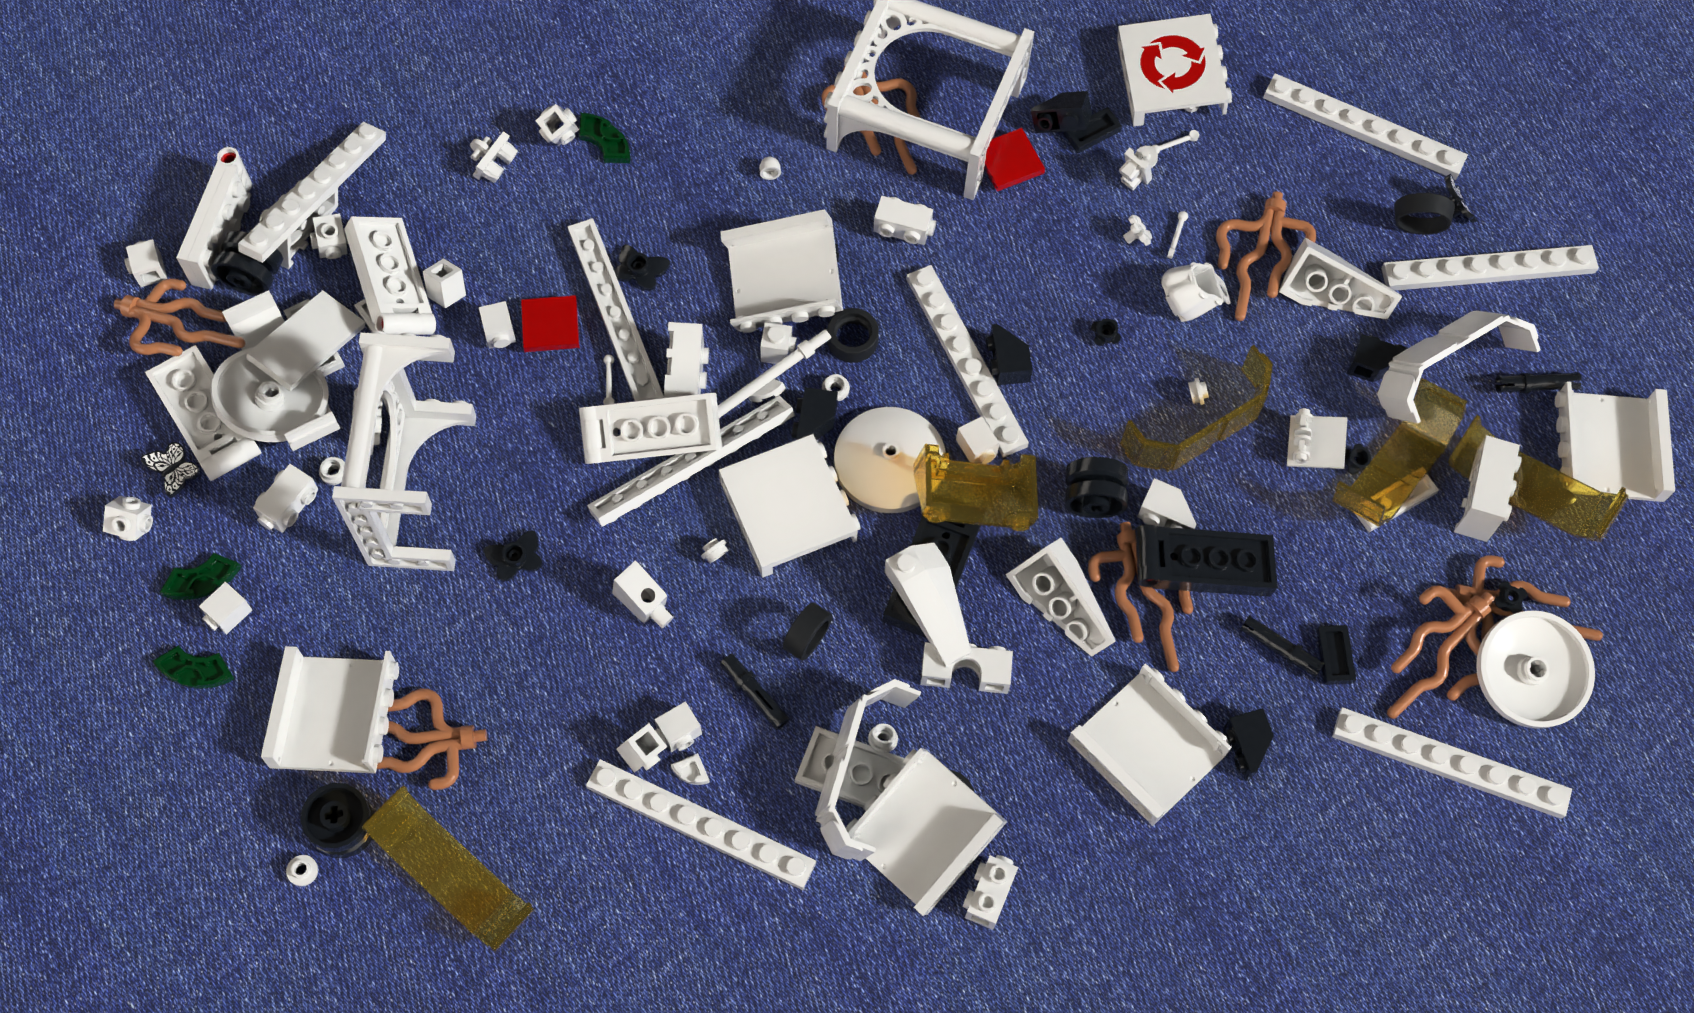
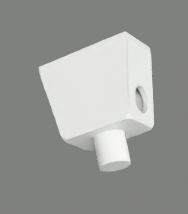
M636 560L614 579L612 594L644 624L652 618L661 628H664L674 618V615L664 606L667 600L666 593ZM644 599H648V600H650L651 602H650V603H646V602H644L643 600H644Z

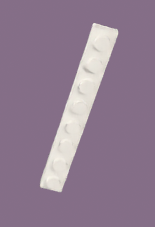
M1276 73L1263 97L1268 101L1445 176L1451 174L1455 180L1468 154Z
M362 122L238 243L239 252L263 263L386 140V132Z
M594 219L567 226L634 400L644 401L664 398Z
M1586 245L1385 262L1381 269L1385 285L1396 291L1594 274L1599 267L1593 246Z
M932 265L907 274L906 280L980 417L984 418L999 441L998 450L1002 457L1027 448L1028 440Z
M780 395L721 428L722 449L676 454L587 505L590 513L602 527L614 522L618 517L640 507L644 502L664 493L670 487L687 480L691 475L713 465L717 460L737 451L750 441L760 438L764 433L776 426L784 424L795 416L793 408Z
M1343 707L1339 711L1332 735L1333 738L1563 819L1567 814L1572 788Z
M601 759L586 784L587 789L801 890H804L816 865V860Z

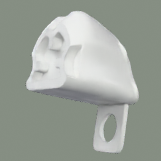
M1192 262L1190 265L1174 267L1167 270L1162 276L1161 284L1165 291L1166 300L1174 315H1178L1181 322L1193 320L1216 306L1222 305L1224 301L1228 305L1231 304L1224 281L1215 273L1213 266L1207 262L1204 264Z

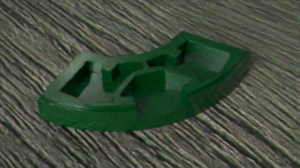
M580 113L579 139L591 142L597 146L603 154L604 163L631 164L629 146L623 133L605 118L594 114Z
M213 553L206 562L195 568L180 569L174 567L160 590V594L176 600H192L214 593L224 582L228 584L242 566L236 561Z
M178 645L152 660L164 676L179 685L189 688H213L235 679L219 653L208 657H195L186 653Z

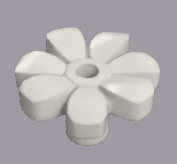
M1131 215L1128 218L1131 223V230L1123 235L1126 242L1130 244L1134 240L1139 239L1145 246L1151 244L1152 235L1150 231L1146 230L1140 217Z

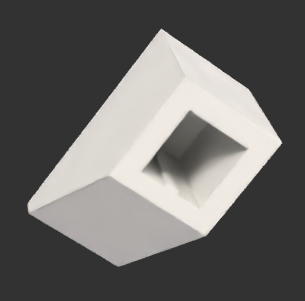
M1154 478L1137 517L1142 519L1147 525L1195 529L1197 524L1181 489Z

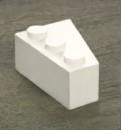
M303 180L298 181L295 187H297ZM293 187L288 193L283 194V195L279 198V200H278L275 204H273L269 209H265V210L262 212L261 216H260V222H261L295 187ZM338 188L277 248L284 258L281 266L290 269L294 264L291 260L293 255L299 248L304 250L309 244L305 240L314 230L312 217L332 215L338 207Z

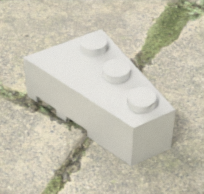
M669 322L670 344L666 354L668 364L667 374L665 375L664 398L701 394V389H706L707 372H703V364H708L709 348H704L702 324Z
M1485 436L1477 448L1468 482H1471L1467 499L1463 498L1461 507L1465 508L1464 516L1456 524L1455 533L1487 542L1503 521H1508L1512 510V505L1508 504L1509 497L1513 496L1517 481L1513 480L1514 473H1517L1522 459L1518 456L1520 445Z

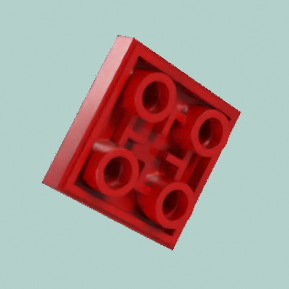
M1022 128L991 140L986 152L984 169L997 192L1044 174L1045 167Z
M576 295L521 300L524 352L580 348Z

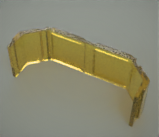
M1255 345L1251 346L1241 371L1255 387L1254 398L1178 445L1146 439L1132 420L1128 421L1120 442L1125 449L1127 457L1134 466L1156 470L1164 468L1167 472L1171 469L1176 470L1207 451L1216 441H1223L1258 418L1269 394L1268 389L1273 363L1264 353L1261 354Z
M1424 378L1420 379L1417 394L1413 400L1421 422L1417 424L1403 420L1351 487L1341 481L1337 483L1333 502L1376 526L1384 525L1385 522L1389 523L1419 482L1443 454L1465 415L1466 400Z
M1476 415L1448 460L1449 466L1468 480L1477 448L1486 435L1496 438L1482 426L1481 417ZM1519 451L1518 456L1522 458L1521 464L1513 477V480L1517 481L1513 496L1509 497L1508 503L1577 538H1586L1590 541L1602 542L1628 500L1626 488L1621 487L1617 494L1600 492Z
M404 785L362 826L363 830L400 867L494 953L534 912L530 902L526 903L506 887L431 817L409 794L408 789Z

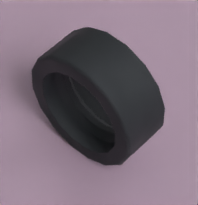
M847 308L837 312L831 318L827 328L831 339L827 341L831 353L836 358L845 362L858 363L867 360L874 354L878 346L879 327L875 318L869 312L859 308ZM858 324L868 330L869 339L864 345L848 347L838 341L837 331L844 325Z
M815 603L807 605L790 627L783 642V649L799 660L807 659L825 636L832 621V614Z

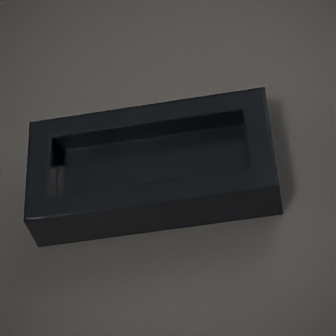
M1109 107L1091 115L1086 130L1066 131L1063 135L1078 154L1121 132L1122 125Z
M1319 626L1316 629L1320 658L1321 661L1325 662L1322 667L1324 684H1353L1356 681L1348 626Z

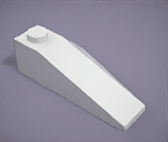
M1307 238L1303 240L1294 254L1279 288L1280 293L1302 305L1322 306L1336 311L1339 309L1381 319H1388L1402 298V295Z
M1062 538L1049 544L1006 574L1025 602L1029 605L1032 603L1044 613L1043 617L1049 622L1054 621L1065 631L1066 636L1090 656H1094L1116 641L1078 561Z
M927 543L909 546L886 559V575L944 666L948 667L969 655L971 649L951 569L936 544Z

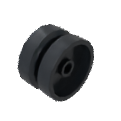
M228 232L220 248L222 252L217 253L211 266L213 275L228 287L247 295L257 296L268 291L274 280L272 275L277 274L284 259L281 252L276 249L262 263L239 252L238 243L248 234L247 232Z
M1085 457L1074 460L1067 465L1065 483L1068 488H1066L1065 508L1069 512L1086 518H1109L1126 511L1128 507V492L1125 488L1128 484V468L1124 463L1108 457Z
M330 783L315 790L304 803L300 818L304 834L321 853L331 858L344 859L359 854L370 844L375 835L377 823L374 810L358 789L346 783Z

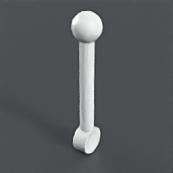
M1191 130L1187 136L1159 146L1155 144L1151 147L1158 154L1163 149L1188 140L1197 141L1199 132Z
M1181 211L1178 214L1179 221L1167 258L1172 259L1183 223L1188 219V214L1185 211Z
M608 354L603 359L606 364V398L603 401L604 405L615 404L612 398V364L614 357Z

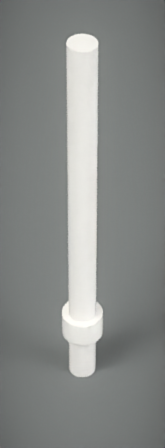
M824 329L809 341L804 340L797 345V349L719 404V418L801 359H808L815 354V349L831 339L828 331Z

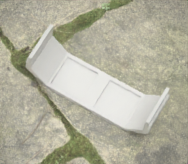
M269 290L222 311L234 336L245 340L246 344L241 348L242 350L255 347L285 322ZM327 404L325 415L284 435L291 449L295 451L339 430L340 427Z
M1472 311L1439 330L1437 335L1426 338L1393 357V360L1389 362V370L1384 374L1377 394L1381 406L1386 410L1387 416L1390 418L1418 424L1421 420L1413 398L1424 369L1497 326L1499 327L1505 347L1539 352L1540 347L1537 341L1538 334L1535 325L1505 314Z
M894 679L873 689L868 694H864L846 710L833 753L835 759L827 772L815 812L817 816L816 822L821 824V833L833 855L844 859L853 858L862 861L876 850L873 846L850 838L835 809V805L864 708L879 700L906 708L921 694V691L910 688V685Z

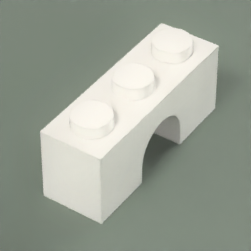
M925 642L920 685L950 688L952 673L958 668L967 667L977 673L979 677V691L1008 694L1011 684L1013 651H1006L1004 647L991 646L989 649L977 648L976 645L969 643L971 653L945 667L932 645Z

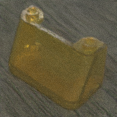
M925 444L914 462V480L921 512L930 522L948 521L1007 527L1015 531H1025L1039 518L1036 456L1022 454L1020 462L1009 464V460L1004 459L1000 466L952 461L949 460V453H943L942 456L939 454V445Z

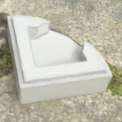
M773 379L748 398L752 402H762V399L773 395L775 397L779 396L786 387L783 382Z
M698 753L670 764L674 774L686 783L693 785L710 783Z

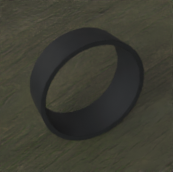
M1414 193L1405 195L1394 203L1396 225L1405 232L1430 235L1443 232L1451 226L1455 204L1445 196L1433 193ZM1426 212L1438 214L1440 216L1433 218H1418L1409 216L1408 214Z

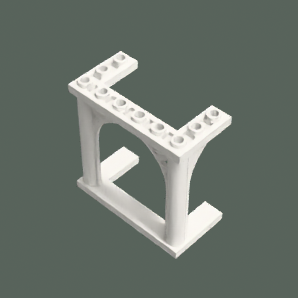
M874 0L873 10H868L865 16L863 31L859 30L857 32L853 52L849 51L846 55L844 62L846 67L843 72L839 71L836 76L834 92H829L825 100L824 107L827 108L824 123H827L824 137L827 138V149L837 152L843 137L856 131H876L895 136L968 162L963 197L974 200L983 179L986 152L1010 96L1019 97L1027 78L1035 31L1024 28L1022 35H1018L918 0ZM909 21V23L913 22L915 24L910 26L907 25V22ZM898 25H901L900 29L893 30ZM915 32H936L1012 58L977 137H973L907 114L891 105L879 91L875 80V65L881 52H884L891 42L904 35ZM863 72H866L868 74L867 78H861L863 76ZM859 86L871 88V91L866 95L860 96L853 93V90ZM871 100H878V104H874Z
M372 331L371 333L360 332L359 345L363 352L361 372L341 486H334L332 498L368 566L454 571L456 560L451 550L396 546L401 514H431L432 503L427 492L405 491L408 468L414 454L435 433L455 425L475 426L476 413L473 404L465 401H454L453 403L440 402L436 399L417 401L404 370V367L417 360L453 362L455 351L451 339L442 335L425 337L416 336L411 333L393 335L381 331ZM382 397L390 416V428L380 489L365 488L378 407Z

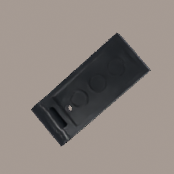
M931 494L911 546L935 543L950 566L957 591L985 513ZM894 587L883 613L882 622L927 638Z
M1141 525L1135 528L1137 577L1140 586L1154 587V589L1270 597L1278 589L1273 535L1157 527L1154 525Z

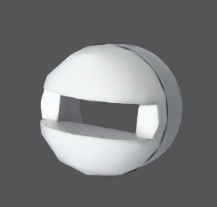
M770 156L765 157L761 161L759 169L760 176L763 179L772 180L781 175L780 163L776 158Z

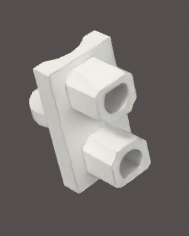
M504 131L491 148L489 145L492 140L487 136L482 141L474 139L470 143L474 151L470 157L474 161H477L480 156L482 157L476 166V171L472 175L476 179L480 180L483 176L495 183L504 169L496 164L494 160L499 157L509 165L515 158L518 150L508 142L510 136Z
M1145 145L1140 147L1135 155L1134 151L1129 148L1124 153L1126 162L1119 169V172L1122 175L1121 182L1131 190H1134L1141 181L1148 184L1152 180L1151 168L1156 165L1158 154L1151 146Z

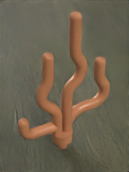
M863 72L861 78H867L866 72ZM900 78L876 82L880 92L893 89L905 91L907 95L905 103L907 113L921 118L916 107V89L910 82ZM834 84L826 87L822 92L823 106L828 93L834 92ZM859 86L853 90V93L860 96L866 95L871 91V88ZM871 100L874 104H878V100ZM859 131L865 137L871 153L878 156L881 153V148L874 132ZM894 136L895 146L908 174L914 175L917 172V167L905 140Z
M1278 191L1273 192L1272 198L1265 201L1263 215L1259 220L1229 219L1224 221L1216 231V241L1220 249L1217 266L1219 269L1224 270L1227 268L1230 258V244L1227 239V232L1233 229L1247 232L1260 230L1256 248L1242 257L1237 265L1236 274L1240 282V291L1235 311V319L1237 321L1245 319L1249 302L1251 280L1247 268L1265 254L1270 232L1271 240L1281 253V260L1273 267L1270 274L1267 295L1270 298H1275L1278 295L1282 273L1290 266L1292 261V251L1281 235L1282 227L1303 231L1306 235L1305 238L1314 243L1316 241V230L1309 222L1284 217L1287 205L1282 200L1283 194Z
M170 278L159 282L145 300L126 295L123 299L117 298L114 301V308L120 310L122 316L139 319L138 326L129 338V346L134 352L141 355L162 353L180 356L183 352L180 346L164 342L142 344L141 340L148 332L151 321L171 326L178 339L187 343L208 341L235 348H243L246 344L245 340L241 337L215 331L201 330L188 332L179 318L169 314L181 309H192L198 316L227 322L220 310L207 308L200 301L193 298H180L168 303H157L168 290H185L186 283L183 280Z
M1123 522L1119 524L1121 533L1116 536L1120 550L1100 552L1092 556L1088 563V573L1091 581L1097 582L1101 578L1100 564L1123 562L1124 573L1116 584L1115 600L1119 608L1127 616L1133 641L1141 643L1144 636L1139 615L1134 605L1126 596V590L1134 579L1135 569L1137 573L1135 530H1132L1130 522ZM1140 586L1143 595L1162 611L1159 631L1169 671L1177 672L1179 670V662L1171 634V627L1174 621V610L1171 603L1162 594L1155 591L1153 587ZM1178 590L1183 613L1191 614L1193 612V604L1190 591Z
M1494 555L1481 557L1475 563L1472 587L1457 584L1455 589H1447L1463 605L1474 595L1481 597L1485 592H1489L1496 598V595L1500 592L1499 589L1496 591L1484 589L1485 571L1487 567H1503L1505 564L1504 559ZM1525 581L1509 582L1513 587L1524 588L1527 596L1536 602L1559 607H1568L1571 603L1569 597L1542 592L1531 583ZM1493 601L1489 605L1491 612L1482 620L1481 640H1483L1491 627L1494 626L1492 613L1510 616L1513 613L1501 610ZM1572 625L1584 639L1600 641L1603 637V633L1600 630Z
M1436 585L1429 587L1419 596L1420 603L1424 605L1428 604L1433 598L1440 597L1455 615L1448 621H1429L1420 625L1413 633L1408 649L1391 665L1392 672L1400 673L1419 654L1424 638L1429 633L1455 631L1438 649L1436 673L1430 678L1421 679L1413 684L1387 710L1389 718H1397L1422 692L1435 689L1445 681L1449 671V655L1464 638L1470 649L1478 655L1481 642L1477 638L1476 630L1479 623L1491 612L1489 605L1495 600L1492 594L1485 592L1481 597L1474 595L1463 605L1447 588ZM1477 673L1466 675L1447 692L1448 699L1454 701L1469 687L1480 685Z
M420 688L411 691L402 698L394 699L392 707H388V712L407 709L418 701L427 700L431 704L432 722L436 730L414 733L407 731L393 721H389L387 733L393 734L400 741L407 744H430L409 761L383 756L382 762L377 765V769L388 768L399 773H410L424 766L434 754L447 752L446 775L433 778L428 783L431 790H441L453 785L459 776L458 750L475 749L477 742L487 741L486 729L475 730L474 725L461 727L447 725L443 717L441 697L431 689Z

